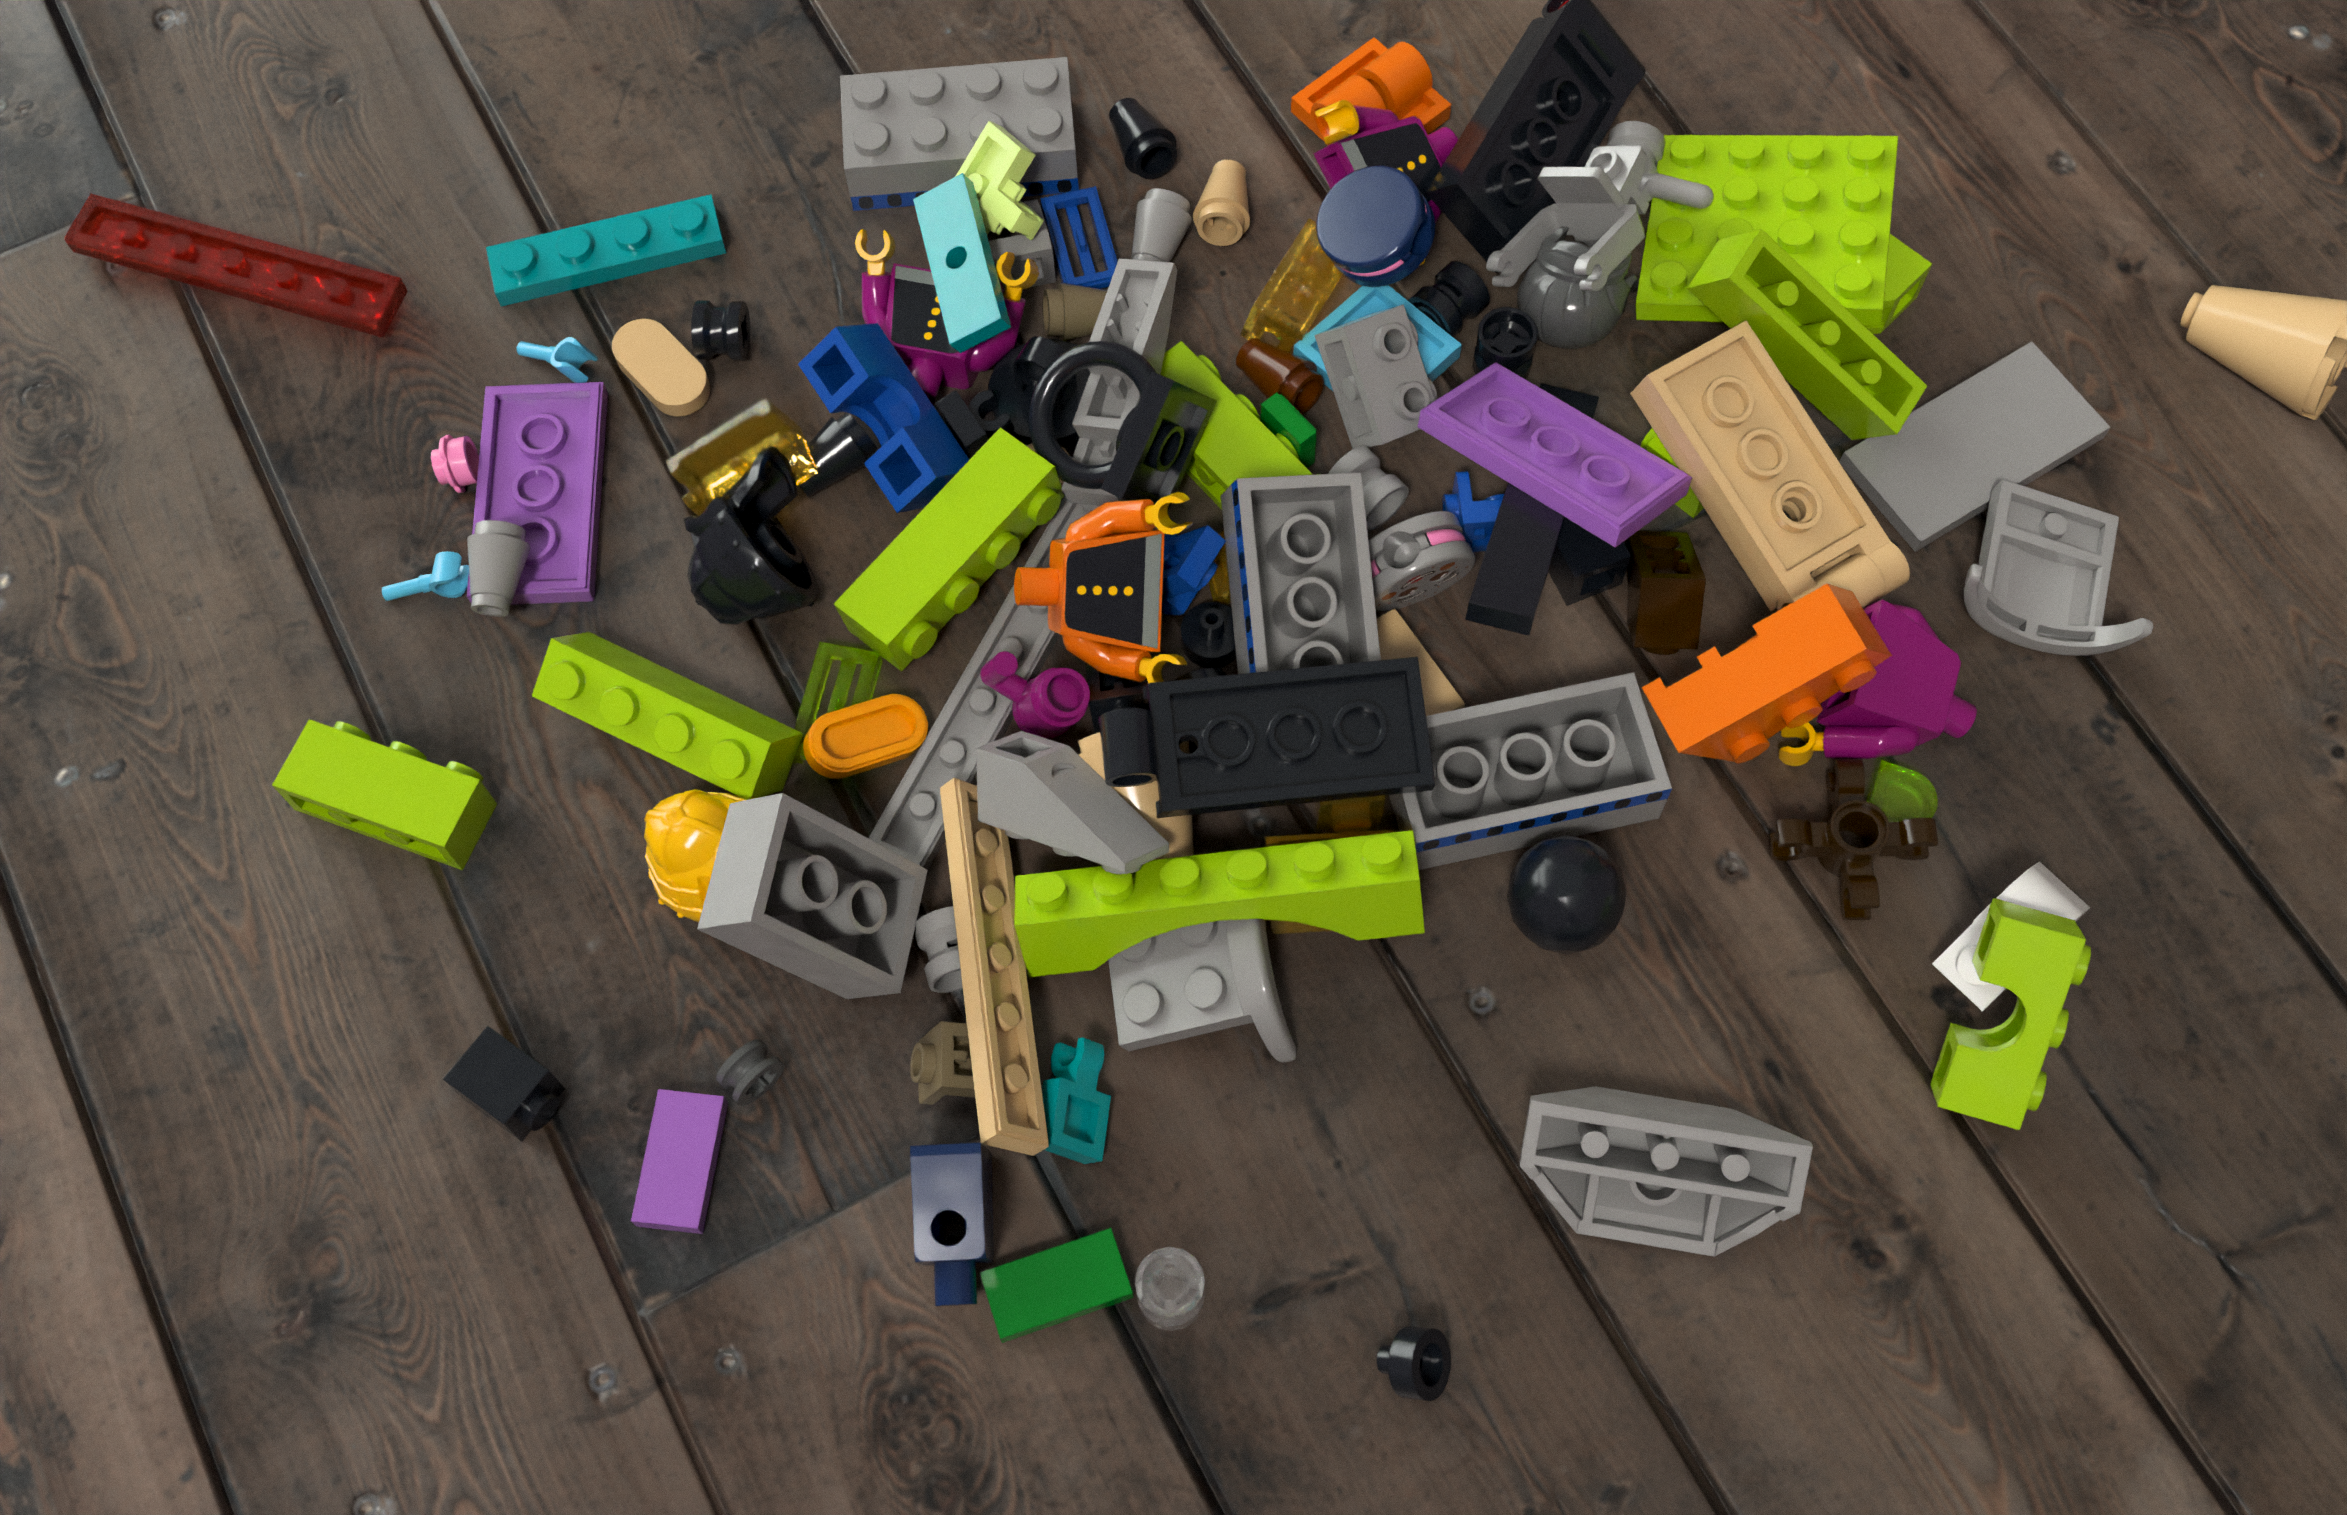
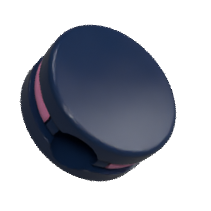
M1377 165L1358 169L1342 178L1331 188L1320 206L1316 221V231L1321 248L1347 279L1362 286L1381 287L1393 284L1407 277L1424 261L1434 241L1435 218L1429 203L1408 175L1393 167Z

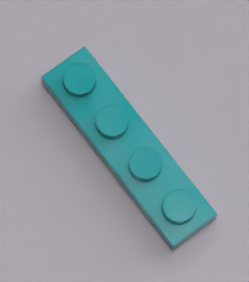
M711 194L486 247L494 291L501 307L726 254Z

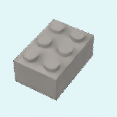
M784 793L730 803L697 930L845 999L901 993L928 870Z

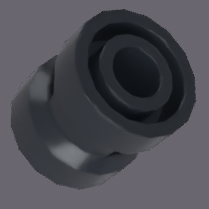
M1451 261L1435 275L1432 287L1423 286L1408 301L1454 338L1462 330L1464 319H1474L1489 305L1490 296L1483 280L1474 270L1461 262Z
M1502 307L1493 309L1483 317L1479 323L1477 345L1475 346L1472 367L1475 375L1497 362L1524 379L1528 377L1537 342L1538 330L1534 320L1527 313L1517 308Z

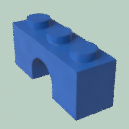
M878 323L837 326L798 363L830 413L847 412L864 421L875 433L881 448L864 464L897 513L924 508L969 461V458Z

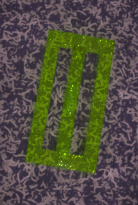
M819 642L794 727L795 730L803 733L793 761L794 763L803 764V760H806L803 751L804 738L815 722L833 659L840 660L841 665L827 713L844 708L857 664H862L851 706L872 700L882 665L880 652Z

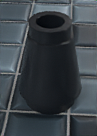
M1124 98L1116 102L1109 112V120L1112 123L1128 170L1145 179H1155L1166 174L1173 167L1177 159V143L1174 134L1141 106L1136 99Z
M846 412L838 420L831 417L791 465L796 484L809 498L817 491H821L865 467L864 463L868 460L867 458L878 449L849 413Z

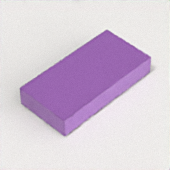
M658 1089L631 1222L636 1227L703 1234L728 1107V1101L724 1096Z

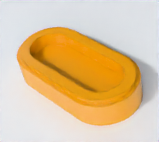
M889 694L832 711L820 716L806 733L803 742L804 755L811 768L824 777L842 779L903 760L914 754L927 736V717L922 707L916 701L901 694Z

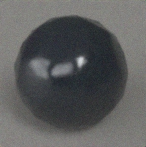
M1566 835L1545 839L1522 855L1510 874L1507 901L1513 922L1530 941L1544 950L1571 954L1592 949L1603 943L1611 935L1623 916L1627 891L1620 867L1606 850L1592 841Z

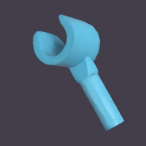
M573 337L563 339L556 347L524 341L519 342L517 345L518 355L547 361L574 383L587 382L588 377L579 368L588 360H598L594 353Z
M439 552L435 556L432 574L420 575L415 579L382 587V595L386 601L431 591L443 597H461L468 586L469 565L460 566L462 557L456 552Z

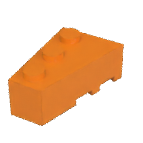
M1827 583L1752 625L1757 634L1728 654L1721 657L1716 647L1700 654L1697 658L1703 668L1671 686L1664 685L1660 677L1643 686L1642 689L1678 753L1732 761L1737 764L1747 762L1766 751L1770 746L1767 739L1786 726L1790 729L1796 728L1817 717L1823 710L1821 703L1838 691L1843 693L1853 691L1873 679L1877 674L1874 667L1892 655L1853 591Z

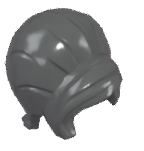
M1562 226L1545 238L1541 244L1537 259L1526 272L1518 288L1517 306L1519 310L1527 313L1534 320L1538 330L1537 340L1553 347L1576 350L1601 341L1615 328L1624 313L1629 293H1633L1638 288L1639 279L1635 274L1625 278L1632 260V254L1630 253L1610 273L1606 284L1601 290H1581L1579 287L1580 281L1582 279L1586 280L1589 275H1576L1574 273V265L1578 257L1587 253L1590 247L1580 242L1565 241L1564 239L1569 228Z

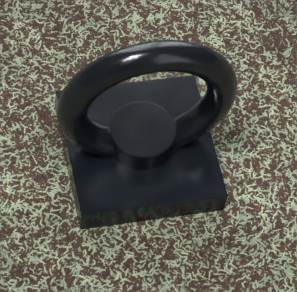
M1108 341L1088 342L1072 347L1059 355L1040 376L1029 405V432L1036 453L1055 466L1060 480L1079 488L1102 489L1124 500L1150 499L1155 505L1161 498L1177 492L1217 401L1158 374L1141 354L1128 346ZM1094 366H1108L1126 374L1136 385L1141 398L1138 405L1128 413L1120 427L1116 440L1114 460L1099 465L1085 464L1070 457L1060 446L1053 426L1054 406L1063 386L1078 372Z

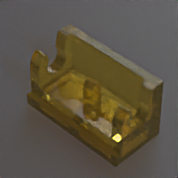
M1308 218L1253 304L1240 334L1247 340L1252 338L1259 339L1264 331L1275 335L1280 341L1277 348L1290 352L1297 339L1303 340L1342 278L1343 274L1321 248L1317 237L1316 222Z
M767 398L666 460L670 474L689 489L690 492L682 496V499L698 516L706 510L716 496L722 497L751 468L757 454L764 448L775 446L789 460L795 476L796 486L818 473L800 426Z

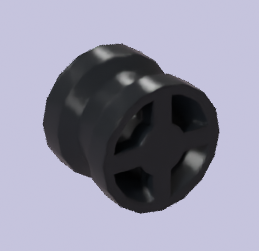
M697 300L693 307L691 319V337L695 357L698 360H710L715 354L728 355L733 361H745L749 354L751 332L747 304L744 301H732L727 307H715L710 301Z

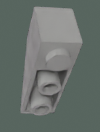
M1020 731L976 748L979 822L1005 830V834L1008 837L1030 839L1050 846L1056 854L1070 857L1078 856L1101 864L1105 871L1114 874L1137 872L1142 868L1143 864L1169 853V843L1111 786L1107 785L1105 780L1070 746Z

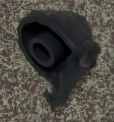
M775 446L762 449L757 454L754 462H752L751 468L722 497L716 496L700 516L691 515L684 518L686 531L691 533L694 544L687 575L691 592L695 597L696 603L705 608L720 624L738 625L754 618L762 619L786 611H795L807 606L812 607L819 591L814 573L804 555L779 520L774 517L798 496L795 476L789 460L783 451Z

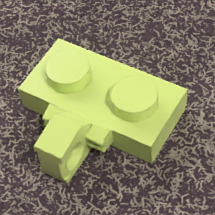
M988 121L957 175L964 173L973 182L987 235L990 230L1000 235L1005 227L1012 233L1017 232L1026 236L1029 240H1033L1044 220L1031 207L1020 201L1027 189L1019 182L1036 155L1002 126Z

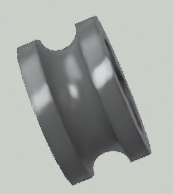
M761 1039L750 1041L736 1050L717 1073L716 1080L723 1089L734 1088L732 1097L739 1106H746L762 1097L778 1081L785 1067L778 1057L772 1056L768 1058L766 1056L768 1047Z

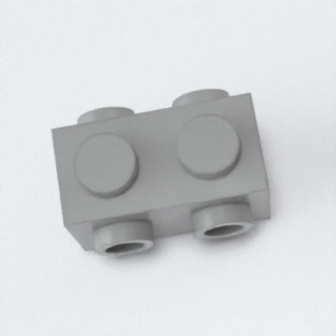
M1404 304L1372 313L1314 335L1352 449L1359 446L1372 447L1383 445L1420 430L1417 427L1420 411L1437 400V392L1433 382L1426 374L1418 349V334L1414 324L1408 319Z

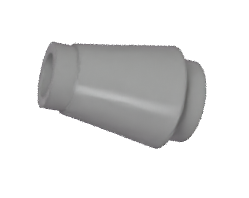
M1157 188L1147 191L1145 199L1137 203L1132 260L1170 262L1192 223V218L1189 214L1190 203L1186 198L1166 189Z
M497 520L480 521L475 525L474 534L467 537L472 611L495 617L507 616L509 614L510 604L513 601L531 548L525 542L526 530L521 526Z

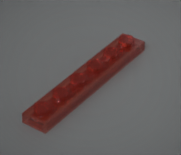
M91 193L63 238L74 253L384 338L408 292L400 277Z

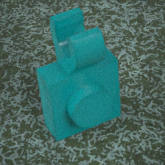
M1084 1037L1078 1038L1076 1048L1061 1042L1056 1043L1051 1056V1069L1057 1078L1044 1080L1042 1085L1049 1147L1044 1150L1082 1164L1103 1161L1111 1096L1096 1090L1099 1072L1104 1062V1046Z

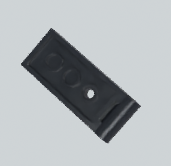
M1592 0L1547 1L1542 9L1543 17L1532 20L1426 191V194L1486 262L1494 251H1501L1540 210L1556 203L1538 180L1543 167H1585L1593 149L1600 145L1632 89L1641 81L1646 69Z

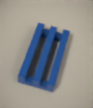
M1096 186L1040 198L1041 210L1049 232L1061 282L1097 289L1109 287L1118 261ZM1087 203L1106 271L1095 272L1077 205ZM1065 208L1083 276L1074 277L1057 217V209Z

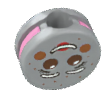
M1436 511L1418 515L1387 528L1369 540L1376 610L1390 611L1394 608L1400 609L1430 598L1451 587L1471 571L1475 565L1476 557L1470 544L1465 541L1462 527L1455 514L1447 511Z

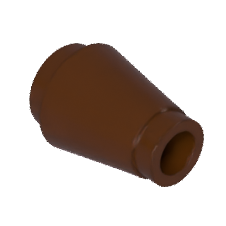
M1258 338L1248 340L1237 354V368L1243 371L1247 378L1267 399L1276 392L1279 395L1282 394L1301 415L1309 411L1319 399L1323 390L1324 380L1317 373V367L1313 362L1262 342Z

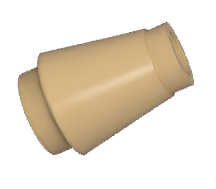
M1221 160L1213 166L1212 173L1193 212V221L1197 227L1198 234L1210 244L1216 246L1232 245L1241 238L1250 225L1246 170L1243 165L1234 160Z

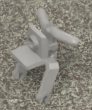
M1598 146L1593 149L1585 167H1543L1538 180L1556 203L1540 210L1501 251H1494L1489 256L1486 264L1487 271L1501 272L1499 276L1492 278V285L1495 287L1513 286L1525 269L1538 257V251L1545 238L1563 226L1569 228L1566 235H1573L1576 242H1584L1590 247L1587 253L1578 257L1574 265V273L1576 275H1589L1586 280L1582 279L1580 281V289L1583 291H1599L1606 284L1610 273L1645 238V231L1639 215L1646 213L1650 205L1649 202L1653 198L1704 209L1713 202V191L1707 185L1659 173H1643L1647 156L1640 146Z

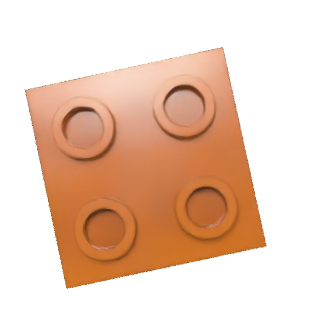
M1373 37L1291 97V113L1324 141V137L1330 135V129L1327 121L1323 117L1317 118L1315 112L1341 100H1347L1352 105L1391 110L1399 120L1416 116L1421 120L1428 135L1450 119L1452 104L1432 88L1433 79L1430 68L1424 57L1415 47L1406 42H1398L1387 49Z

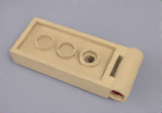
M1747 321L1651 372L1630 393L1677 467L1692 477L1691 489L1770 611L1776 608L1779 611L1827 583L1853 591L1862 608H1865L1908 582L1910 569L1904 554L1890 541ZM1783 511H1785L1786 513H1788V515L1790 516L1791 520L1785 515V513H1784Z

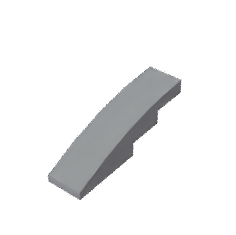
M1119 258L1089 342L1108 341L1128 346L1141 354L1155 371L1161 374L1178 271L1175 263ZM1108 366L1088 368L1090 375L1072 423L1080 437L1072 458L1085 464L1099 465L1114 460L1116 440L1120 427L1128 413L1138 405L1141 398L1136 385L1126 374ZM1066 482L1063 483L1061 488L1068 502L1100 506L1106 502L1127 501L1102 489H1084Z

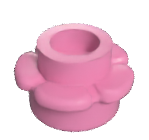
M445 435L439 441V449L432 450L431 462L435 476L441 485L449 484L457 493H464L466 491L465 486L477 483L479 464L477 449L469 436L453 438L451 435Z

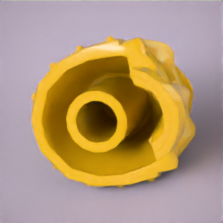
M694 789L661 800L653 809L647 811L644 818L646 822L644 838L647 843L645 858L649 867V879H651L659 897V904H665L677 912L679 918L686 917L699 922L729 804L748 799L730 793H706Z

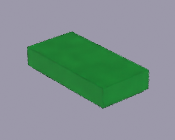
M1111 1228L980 1272L1002 1343L1134 1298Z

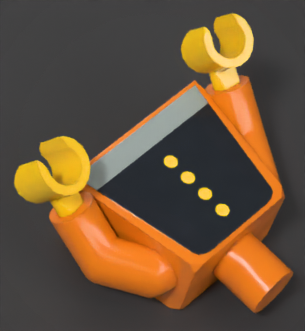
M1176 492L1161 498L1155 505L1150 499L1106 502L1069 525L1065 538L1051 541L1049 568L1018 567L1016 569L1014 596L1017 606H1048V628L1062 635L1067 651L1100 673L1137 682H1143L1146 678L1148 683L1165 682L1161 676V670L1166 662L1169 661L1177 665H1187L1184 657L1178 654H1160L1152 659L1149 653L1160 652L1165 534L1174 535L1190 528L1193 522L1177 524L1169 518L1167 511L1170 503H1183L1190 500V498L1185 493Z

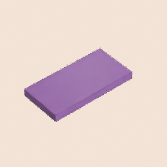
M1497 362L1420 411L1418 428L1613 547H1617L1686 496L1692 477Z
M604 382L485 386L472 534L475 532L476 523L485 520L509 522L526 530L525 542L531 548L510 605L594 601L608 392ZM468 575L467 598L471 603L470 575Z

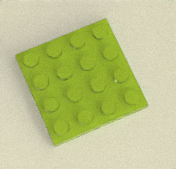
M1664 135L1666 143L1662 159L1657 164L1658 173L1707 185L1712 189L1714 198L1711 205L1704 209L1658 198L1652 199L1636 297V320L1723 322L1692 294L1687 287L1718 240L1762 229L1864 326H1882L1898 136Z

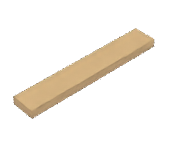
M953 778L940 787L980 1142L984 1145L1034 1156L1048 1148L1049 1142L1026 966L1014 926L1015 883L1009 837L1005 834V830L978 821L977 786Z

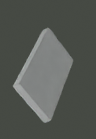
M2031 341L1911 412L1897 435L1867 438L1845 451L1839 463L1916 552L1988 509L1991 491L2002 479L2026 486L2102 440L2111 427Z

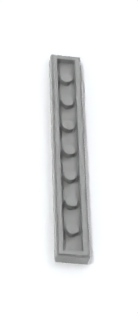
M1064 496L1059 509L1052 517L1024 567L1049 568L1051 541L1065 538L1071 523L1099 506L1071 503ZM1013 585L870 834L869 839L929 870L946 840L940 787L953 778L976 785V748L1003 738L1014 718L1012 710L1013 701L982 682L980 677L981 668L999 652L1007 651L1012 653L1017 659L1018 667L1015 672L1017 675L1027 681L1037 677L1061 635L1048 628V606H1017Z

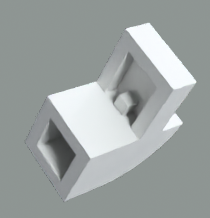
M2041 862L2031 866L1996 898L2075 921L2090 909L2083 900ZM1991 903L1932 963L1981 1011L1985 1010L2006 989L1980 981L1972 963V958Z

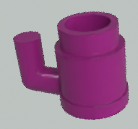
M1007 651L999 652L981 668L980 677L982 682L1013 701L1014 719L1018 727L1024 732L1049 740L1055 739L1078 722L1087 710L1090 700L1089 686L1084 677L1073 669H1047L1037 677L1027 681L1015 673L1018 667L1017 659L1012 653Z

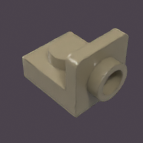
M940 1021L914 1046L910 1061V1074L912 1081L918 1083L920 1104L934 1105L945 1095L975 1097L966 1023Z

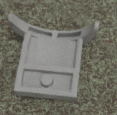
M2004 479L1992 489L1979 563L1972 564L1968 569L1964 587L1966 610L1975 623L1990 634L2018 646L2067 656H2088L2114 651L2149 636L2153 630V622L2145 618L2123 624L2102 626L2118 528V516Z
M1265 919L1223 920L1181 927L1145 939L1108 960L1118 1043L1120 1047L1128 1052L1254 1022L1265 1046L1277 1061L1290 1062L1296 1059V1046L1282 1011L1273 975Z

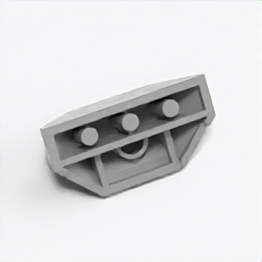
M1595 1086L1530 1096L1519 1164L1577 1234L1715 1257L1758 1235L1779 1220L1784 1222L1800 1213L1813 1145L1810 1141L1731 1108Z

